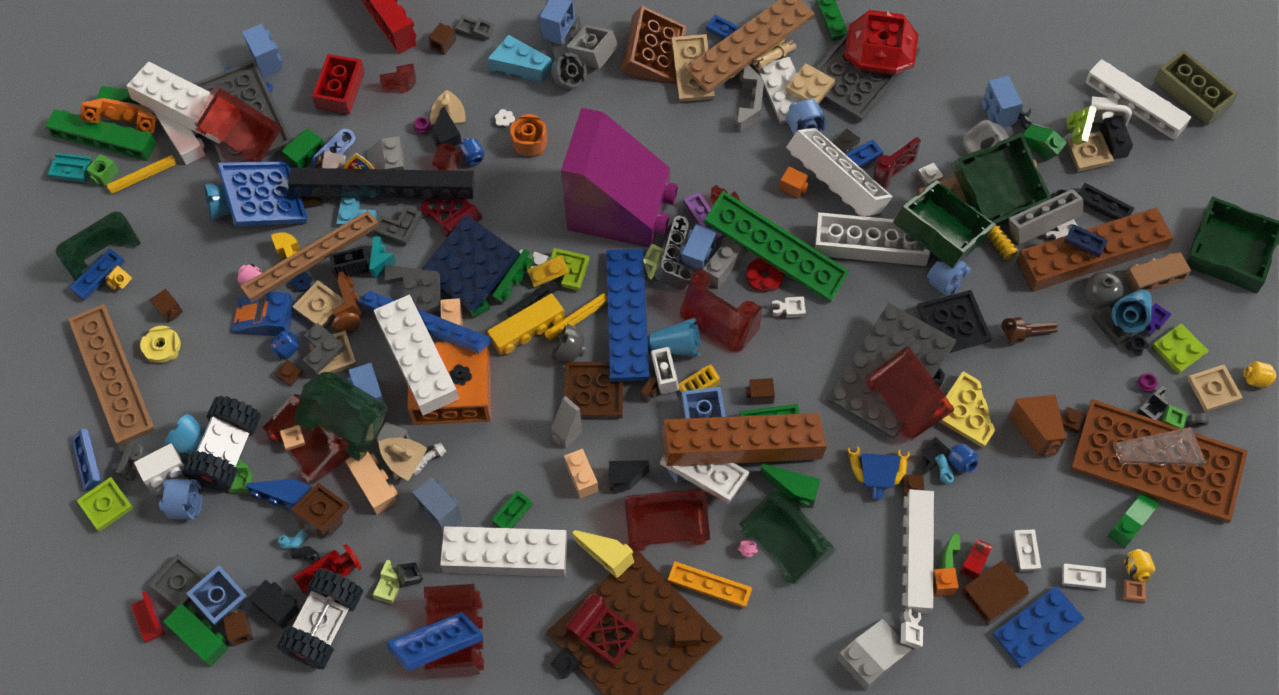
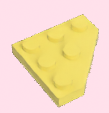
M963 371L934 413L933 419L984 449L994 434L995 429L989 417V409L986 399L983 397L980 381Z

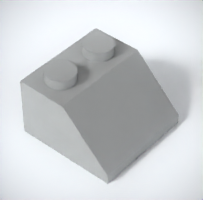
M585 24L566 47L571 53L578 55V58L586 66L600 69L619 46L613 30Z
M399 136L381 139L366 152L367 161L374 169L405 170L403 149Z

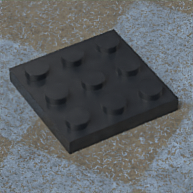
M972 290L918 303L917 305L924 323L956 340L950 352L981 345L992 340Z

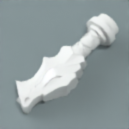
M441 442L435 443L433 449L423 455L412 476L421 473V470L427 466V461L436 456H444L443 454L446 453V450ZM393 473L394 479L398 480L400 477Z

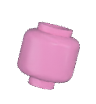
M254 264L243 265L237 272L239 274L237 278L238 283L243 285L263 273V271Z

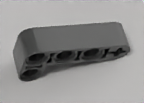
M676 216L667 228L655 270V277L664 284L683 290L693 279L694 272L690 267L679 263L680 251L686 238L689 222L683 216Z

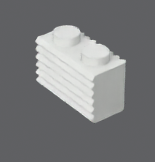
M665 347L652 350L651 355L660 394L678 391L679 385L670 348Z

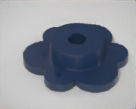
M302 272L295 276L290 284L292 287H295L296 291L308 290L310 283H312V278L309 277L307 272Z

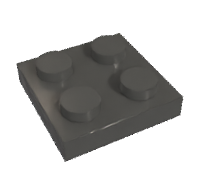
M177 554L149 586L177 608L181 603L184 606L189 603L191 598L186 593L206 576Z

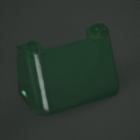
M117 211L106 215L60 243L56 248V254L74 281H76L82 275L83 269L88 267L84 260L115 241H117L120 247L123 244H130L133 248L140 245L141 242L126 217Z
M322 372L303 385L294 423L306 430L314 429L320 425L350 443L347 446V454L353 459L360 461L366 456L387 415L388 407L385 403L332 372Z
M772 490L739 523L743 528L741 530L748 539H757L782 566L784 573L782 577L789 584L800 582L836 551L832 543L792 500L780 491Z

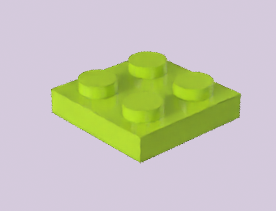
M1182 323L1152 345V348L1178 374L1182 373L1209 351Z
M112 477L77 500L99 532L134 509Z

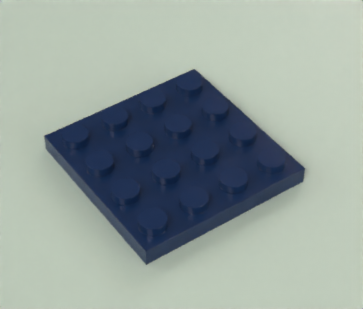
M465 215L422 269L437 271L440 274V288L454 299H460L461 304L474 313L515 263L520 253L468 215Z

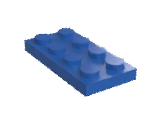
M1056 586L995 631L993 637L1018 667L1021 668L1085 618Z
M461 612L387 642L388 650L407 671H410L483 641V633Z

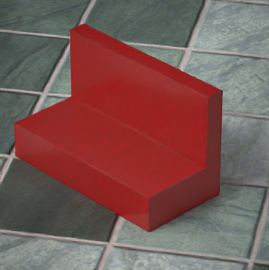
M144 591L142 592L144 599L132 604L131 607L145 643H148L166 633L153 598Z

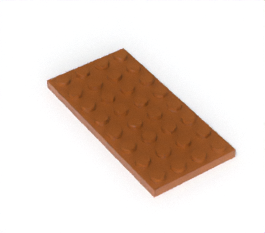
M1091 399L1070 470L1229 524L1232 519L1248 450Z

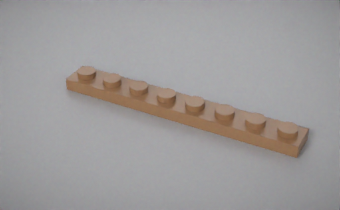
M369 211L362 213L240 286L241 290L251 303L326 259L329 257V254L336 253L379 227L378 221Z

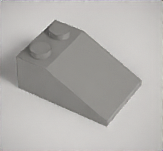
M882 619L839 653L837 660L867 691L911 652L912 649L908 645L902 644L901 637Z

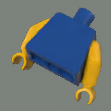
M849 447L848 458L851 461V467L857 480L863 483V486H872L871 498L883 499L884 487L893 488L894 485L899 484L906 474L909 452L906 453V456L900 454L901 450L898 451L896 456L860 453L859 457L860 448L856 447V452L853 453Z

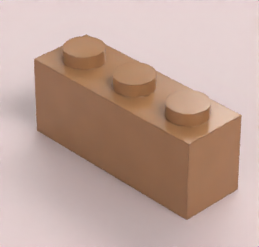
M1181 252L1176 254L1169 253L1157 260L1154 258L1141 265H1132L1125 279L1132 292L1139 289L1149 292L1186 280L1191 269Z

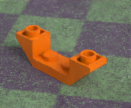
M106 98L82 102L80 120L99 123L100 117L135 123L136 130L154 134L156 116L141 105Z

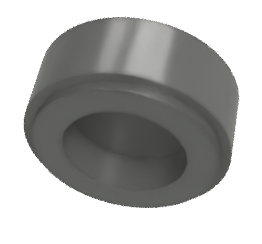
M1192 414L1188 416V424L1194 427L1206 426L1209 424V417L1206 414Z

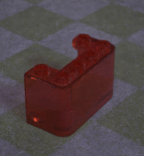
M475 584L424 587V598H427L425 606L427 626L463 612L478 629H483V618L479 617V609L483 607L482 597H480V590H476ZM478 642L425 664V671L428 677L480 675V670H484V658L480 650L484 649V642Z

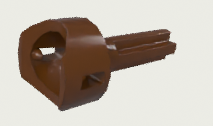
M1021 317L1006 318L1001 324V328L1009 340L1008 344L1022 343L1026 335L1056 333L1058 331L1056 322L1025 324Z

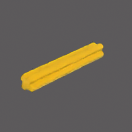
M170 155L107 184V188L113 194L176 165V160L173 155Z
M602 293L546 330L544 335L547 340L551 341L559 336L565 325L570 324L574 326L608 303L607 295Z

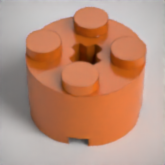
M532 114L522 115L520 119L512 122L510 133L515 152L523 156L542 155L548 143L546 124L538 116Z

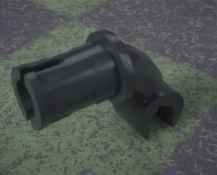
M1022 106L1018 119L1025 130L1031 124L1048 128L1033 122V120L1030 121L1031 109L1025 113L1022 111Z

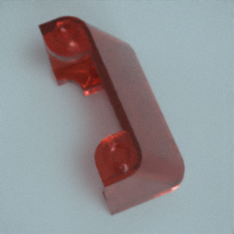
M214 85L194 124L197 126L196 130L204 135L207 133L212 134L245 155L244 159L249 162H261L283 128L271 118L217 85Z
M698 268L691 278L681 305V319L685 321L695 318L696 321L693 324H698L699 332L733 353L741 352L760 329L762 307L752 301L743 302L738 308L732 306L707 290L711 283L710 275Z
M907 346L865 376L867 379L865 383L871 391L875 390L880 393L902 423L900 431L906 439L914 440L954 412V408Z
M292 394L262 427L267 432L266 435L271 441L283 442L280 431L300 425L306 445L289 451L302 465L303 468L300 470L301 478L308 484L318 482L351 457L357 450L355 445L322 406L308 396Z
M702 488L624 496L629 547L633 548V551H643L649 544L689 540L694 542V545L706 544L707 540H710L706 491Z

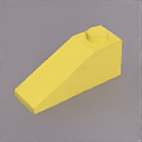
M577 530L572 532L576 543L616 578L634 563L633 551L627 544L622 545L618 540Z

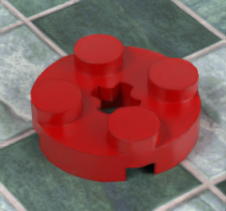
M757 257L748 265L746 278L753 290L767 293V291H775L781 286L784 273ZM762 272H767L770 276H765L763 278Z

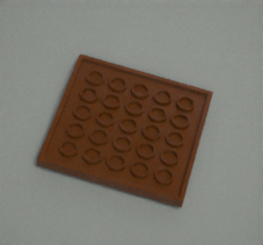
M637 550L632 554L634 563L618 578L610 574L546 631V634L561 650L567 648L580 661L577 667L603 695H663L723 638ZM596 593L605 600L604 604L625 621L630 619L638 625L637 630L640 631L615 666L581 640L574 638L564 628L589 594L594 595ZM606 613L602 619L603 628L615 626L614 619ZM700 619L701 645L675 647V640H671L670 627H674V620ZM627 628L618 629L620 640H627L633 634ZM615 630L604 631L605 642L617 641ZM601 632L591 633L588 640L594 644L602 643ZM618 644L606 646L607 654L613 659L619 653Z

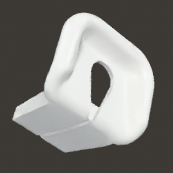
M1092 96L1090 106L1096 108L1093 123H1103L1104 118L1122 115L1127 126L1132 115L1129 107L1118 105L1117 98Z

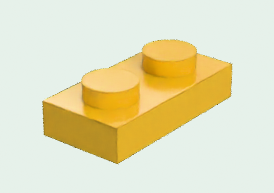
M562 255L527 270L534 287L569 273Z

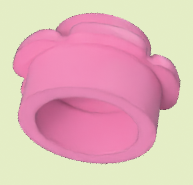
M748 540L741 541L738 551L743 556L752 557L753 554L758 552L756 549L757 544Z

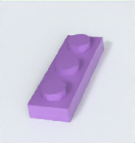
M698 192L685 198L684 204L695 222L701 226L713 229L703 222L711 208L701 193ZM717 231V241L726 238V236Z

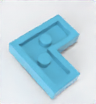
M342 197L337 226L340 227L366 211H369L376 219V210L360 209V197Z

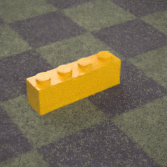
M551 293L489 329L487 333L490 337V342L500 356L509 354L519 345L528 343L531 338L543 334L548 328L565 318L564 309Z

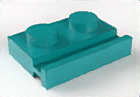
M55 153L56 157L52 161L48 176L51 179L85 183L88 175L86 169L92 163L91 157Z

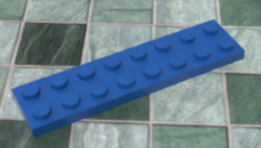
M643 249L606 250L610 382L649 380Z

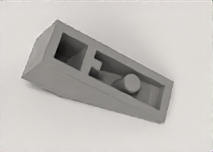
M566 396L562 399L551 427L553 441L558 445L562 444L565 448L583 433L580 408Z

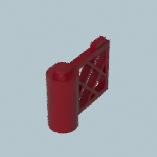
M915 137L891 156H879L876 160L872 179L881 187L887 189L892 177L916 161L921 140Z
M427 199L421 204L422 208H420V211L426 217L431 216L443 228L441 231L446 238L465 215H468L476 222L482 219L479 210L466 199ZM433 203H439L438 209H430L428 206ZM442 203H451L450 209H441ZM455 204L464 205L460 209H454ZM440 214H449V217L442 221Z
M596 593L594 595L589 594L564 628L574 638L581 640L615 666L640 631L637 630L638 625L630 619L625 621L604 604L605 600ZM606 613L614 619L615 626L603 628L602 619ZM627 628L633 633L629 639L620 640L618 629ZM615 630L617 641L605 642L604 631ZM601 632L602 643L594 644L588 640V637L591 633ZM618 644L619 653L613 659L607 654L606 646Z

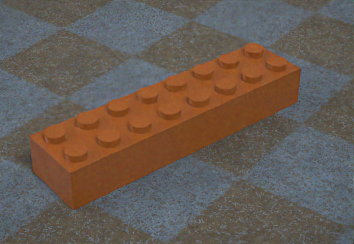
M1155 207L1086 229L1108 240L1100 258L1065 243L1066 236L1021 250L1016 262L1031 291L1034 292L1168 249L1174 237L1159 210Z
M819 413L664 419L661 430L666 466L819 460L823 458L827 448Z

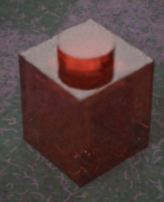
M449 143L438 145L432 165L437 170L455 171L462 151Z

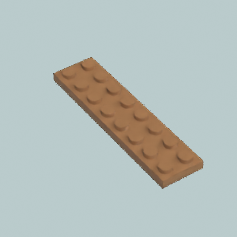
M778 0L687 65L685 71L709 94L752 63L754 59L762 56L813 19L815 13L801 0Z
M99 305L68 318L116 444L120 446L129 440H134L154 431V424L106 305Z

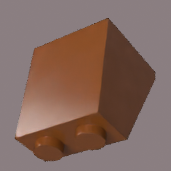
M1056 394L1016 398L1010 410L1009 419L1038 456L1045 455V457H1051L1056 455L1066 440Z

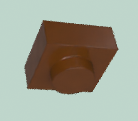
M287 360L278 369L275 376L291 387L303 374V371Z
M650 376L641 391V400L648 403L651 397L655 398L659 390L657 379Z
M1067 406L1061 418L1063 427L1078 433L1085 414Z
M904 475L903 496L908 495L909 489L924 490V475Z

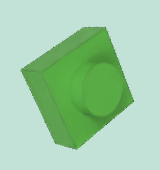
M1169 405L1165 409L1162 422L1184 429L1187 412Z

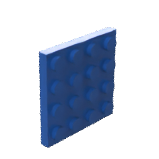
M289 161L218 163L217 170L234 226L301 224L307 222L308 217L301 196L290 195L288 180L291 166Z

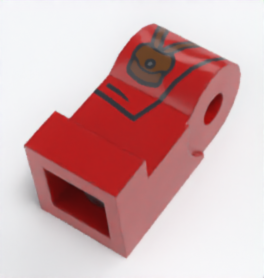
M978 538L960 573L973 580L978 578L993 546Z

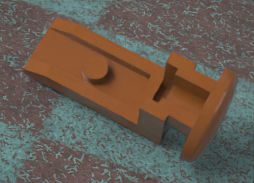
M340 272L337 281L345 303L332 309L335 316L332 327L337 333L342 331L350 333L359 327V315L362 313L358 306L359 296L353 289L355 286L354 281L350 276L347 277L343 272Z

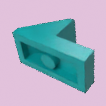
M373 237L369 266L372 278H377L385 272V265L393 266L396 263L394 254L386 253V245L382 243L381 237Z

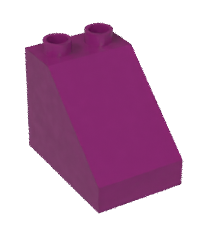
M581 107L561 168L567 230L650 248L651 244H654L656 235L665 237L669 224V215L663 214L665 204L674 206L677 196L678 184L670 182V167L604 112Z

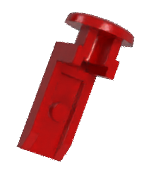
M344 544L345 553L339 556L337 551L333 550L292 576L302 593L309 592L307 587L318 568L327 569L336 574L340 573L342 577L350 574L349 571L354 568L360 571L362 569L361 563L348 544Z

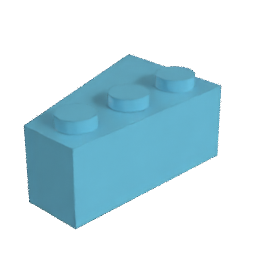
M510 35L503 40L488 58L489 69L492 72L501 71L505 72V75L511 76V74L521 76L523 79L541 83L549 76L552 68L550 57Z

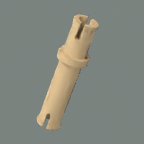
M789 40L782 45L775 46L773 50L754 59L753 66H757L755 69L759 70L779 58H784L788 53L796 49V43H793V40Z

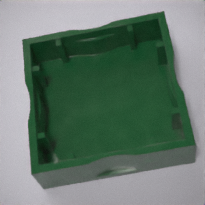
M1023 133L1002 140L990 148L980 149L965 155L951 163V167L968 205L978 210L995 224L1008 220V218L1052 199L1042 175L1035 166L1033 155Z
M938 180L925 188L922 194L915 196L902 206L893 221L896 226L952 269L982 244L996 225L978 210L965 203L958 195Z
M1212 196L1204 210L1186 262L1191 269L1258 293L1266 281L1272 263L1273 251L1279 243V221L1262 214L1249 212L1235 204Z

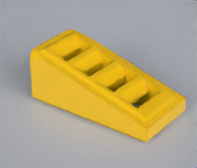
M712 364L679 383V391L681 394L682 391H688L685 387L687 385L691 390H697L693 382L697 384L698 389L716 387L720 385V377ZM701 378H702V379L704 380V382H705L704 385H703L702 382L700 381Z

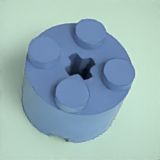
M811 98L799 103L795 102L789 106L786 121L793 135H795L797 130L816 128L819 132L826 129L827 119L815 99Z
M937 261L928 273V280L926 281L943 295L948 296L952 291L955 293L960 289L962 285L960 283L961 280L966 278L972 269L963 261L953 269L943 261Z
M196 479L165 480L163 483V499L159 502L160 511H164L168 519L194 520V516L200 514L203 496L199 495L198 489H202L199 481Z

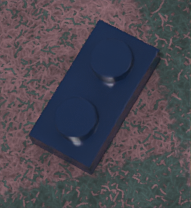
M1073 224L1064 242L1100 258L1108 240Z

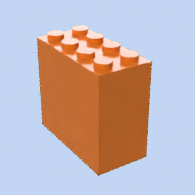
M434 343L448 373L454 370L456 365L460 364L463 367H469L472 379L466 381L465 385L454 384L459 400L425 415H422L408 386V412L413 425L491 421V358L488 346L478 354L452 343Z

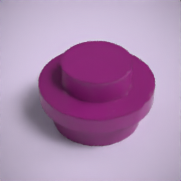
M418 117L413 124L415 132L419 134L429 132L431 122L426 117Z
M1146 373L1138 378L1137 385L1144 392H1152L1156 389L1158 382L1153 374Z

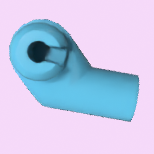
M940 454L935 457V461L939 466L940 480L944 484H950L954 480L953 471L944 454Z
M301 529L295 537L280 536L278 543L283 549H295L305 541L309 534Z

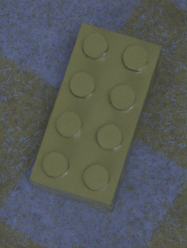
M1182 50L1164 64L1154 79L1159 86L1207 126L1228 110L1238 95L1237 92L1185 50Z

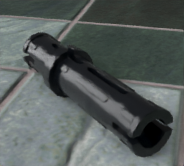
M552 280L542 288H537L533 294L509 310H506L509 318L549 294L555 293L559 290V287Z

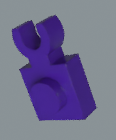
M1156 303L1152 306L1151 321L1146 327L1149 329L1147 337L1153 334L1155 328L1159 330L1171 316V313Z

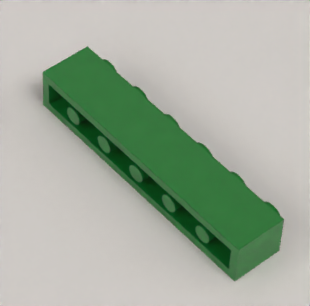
M54 109L45 125L47 131L53 137L144 161L149 160L157 145L153 135L147 131L142 132L131 127H122L116 123H107L99 120V123L80 120V114H72L66 110Z

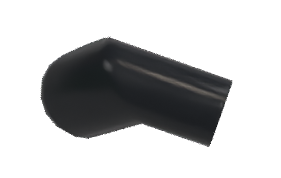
M310 546L291 549L292 559L303 557L311 564L320 559L319 553Z

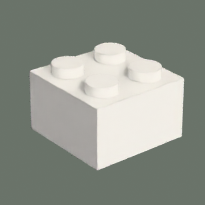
M172 443L134 462L143 482L154 496L164 493L163 483L165 480L189 478L182 473L185 463Z

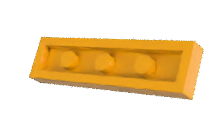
M674 561L668 577V582L745 609L752 592V587L676 561Z

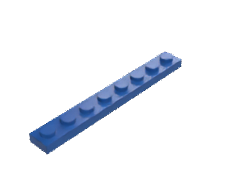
M369 291L358 300V306L374 313L375 309L395 300ZM417 309L429 335L478 354L491 343L489 336Z

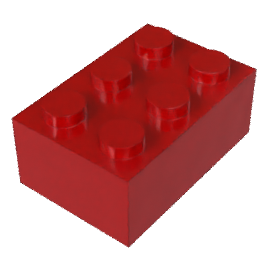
M327 54L312 95L316 109L350 115L365 73L361 59Z

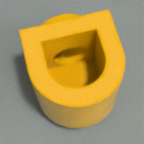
M115 266L105 279L107 280L106 284L111 289L115 290L117 288L121 290L132 277L119 266Z

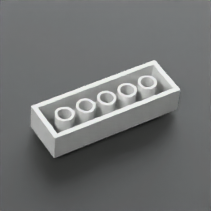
M148 62L126 85L132 100L219 144L240 120L236 105L151 62Z
M816 128L797 130L786 147L791 151L790 153L793 157L803 162L805 168L812 170L820 181L825 182L832 192L840 195L844 203L851 205L859 216L867 217L881 214L893 197Z
M818 212L815 249L827 257L926 266L930 253L928 249L893 223L894 219Z
M407 295L375 309L374 313L422 415L459 400L457 389L411 296Z
M444 526L440 566L443 573L565 577L567 531Z

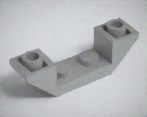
M749 65L744 68V71H740L739 81L743 82L742 89L752 90V97H755V101H751L750 108L739 107V114H735L734 125H737L738 133H741L760 120L764 80Z

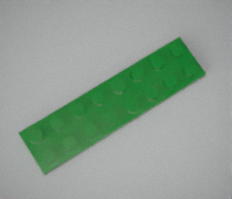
M722 191L703 221L711 228L829 303L834 299L849 273V270L725 191Z

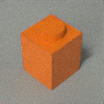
M788 167L780 180L779 190L799 199L801 194L806 193L809 187V183H807L808 175Z
M935 569L933 572L934 597L955 595L959 588L956 569Z

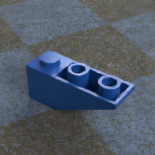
M295 479L246 484L252 497L267 499L274 506L280 504L285 506L290 512L291 508L312 489L310 485Z

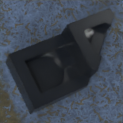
M1162 385L1136 413L1158 420L1165 413V409L1169 405L1164 395L1165 387Z
M937 437L922 450V473L924 475L937 465L935 461L936 456L944 454L946 457L949 454L950 449Z

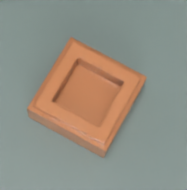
M1125 579L1123 581V601L1145 603L1146 581L1140 582L1139 580Z

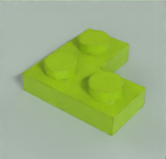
M1089 106L1070 113L1067 118L1066 130L1072 132L1073 138L1071 143L1080 145L1088 142L1096 108Z
M554 248L550 260L562 255L569 270V273L563 277L562 287L580 291L590 256Z

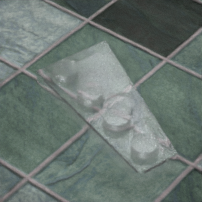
M1192 427L1114 444L1120 464L1157 463L1158 465H1166L1168 463L1204 466L1206 463Z

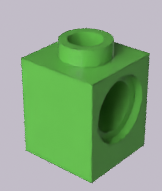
M99 154L86 169L90 175L89 179L93 183L101 184L105 187L120 172L115 162L102 154Z

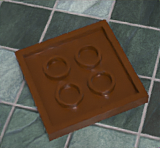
M566 362L564 397L566 396L580 408L581 418H623V382H610V362Z

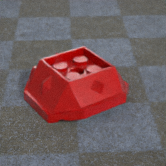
M868 10L849 25L844 58L848 61L850 60L860 70L896 75L907 69L914 68L919 35L904 14Z

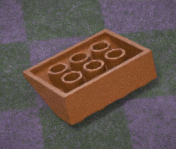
M641 5L632 15L621 72L639 79L675 84L677 80L672 37L685 36L687 26Z

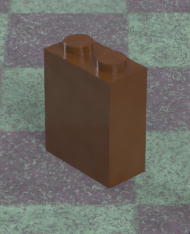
M1004 560L970 582L961 592L987 626L1025 600L1030 593L1026 583L1018 579L1012 566L1006 564Z

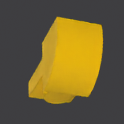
M283 232L271 235L280 259L288 258L300 251L298 242L292 235Z

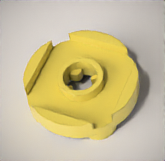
M167 326L151 328L149 333L142 337L140 343L143 354L150 362L154 363L174 360L177 358L181 346L178 334ZM160 341H163L165 344L163 347H156Z

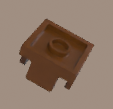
M317 483L291 508V514L299 519V527L313 538L317 536V532L320 535L326 532V535L330 537L342 525L343 514L349 509V504Z

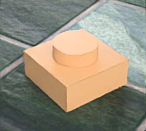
M300 425L280 431L286 451L306 445Z

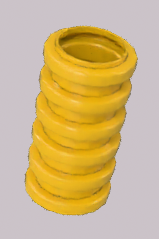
M995 226L987 238H990L989 241L993 242V246L996 247L997 251H1000L999 254L1003 256V259L1009 260L1017 254L1018 249L1014 248L1015 245L1011 243L1010 239H1007L1008 236L1004 235L1005 232L1001 230V227Z

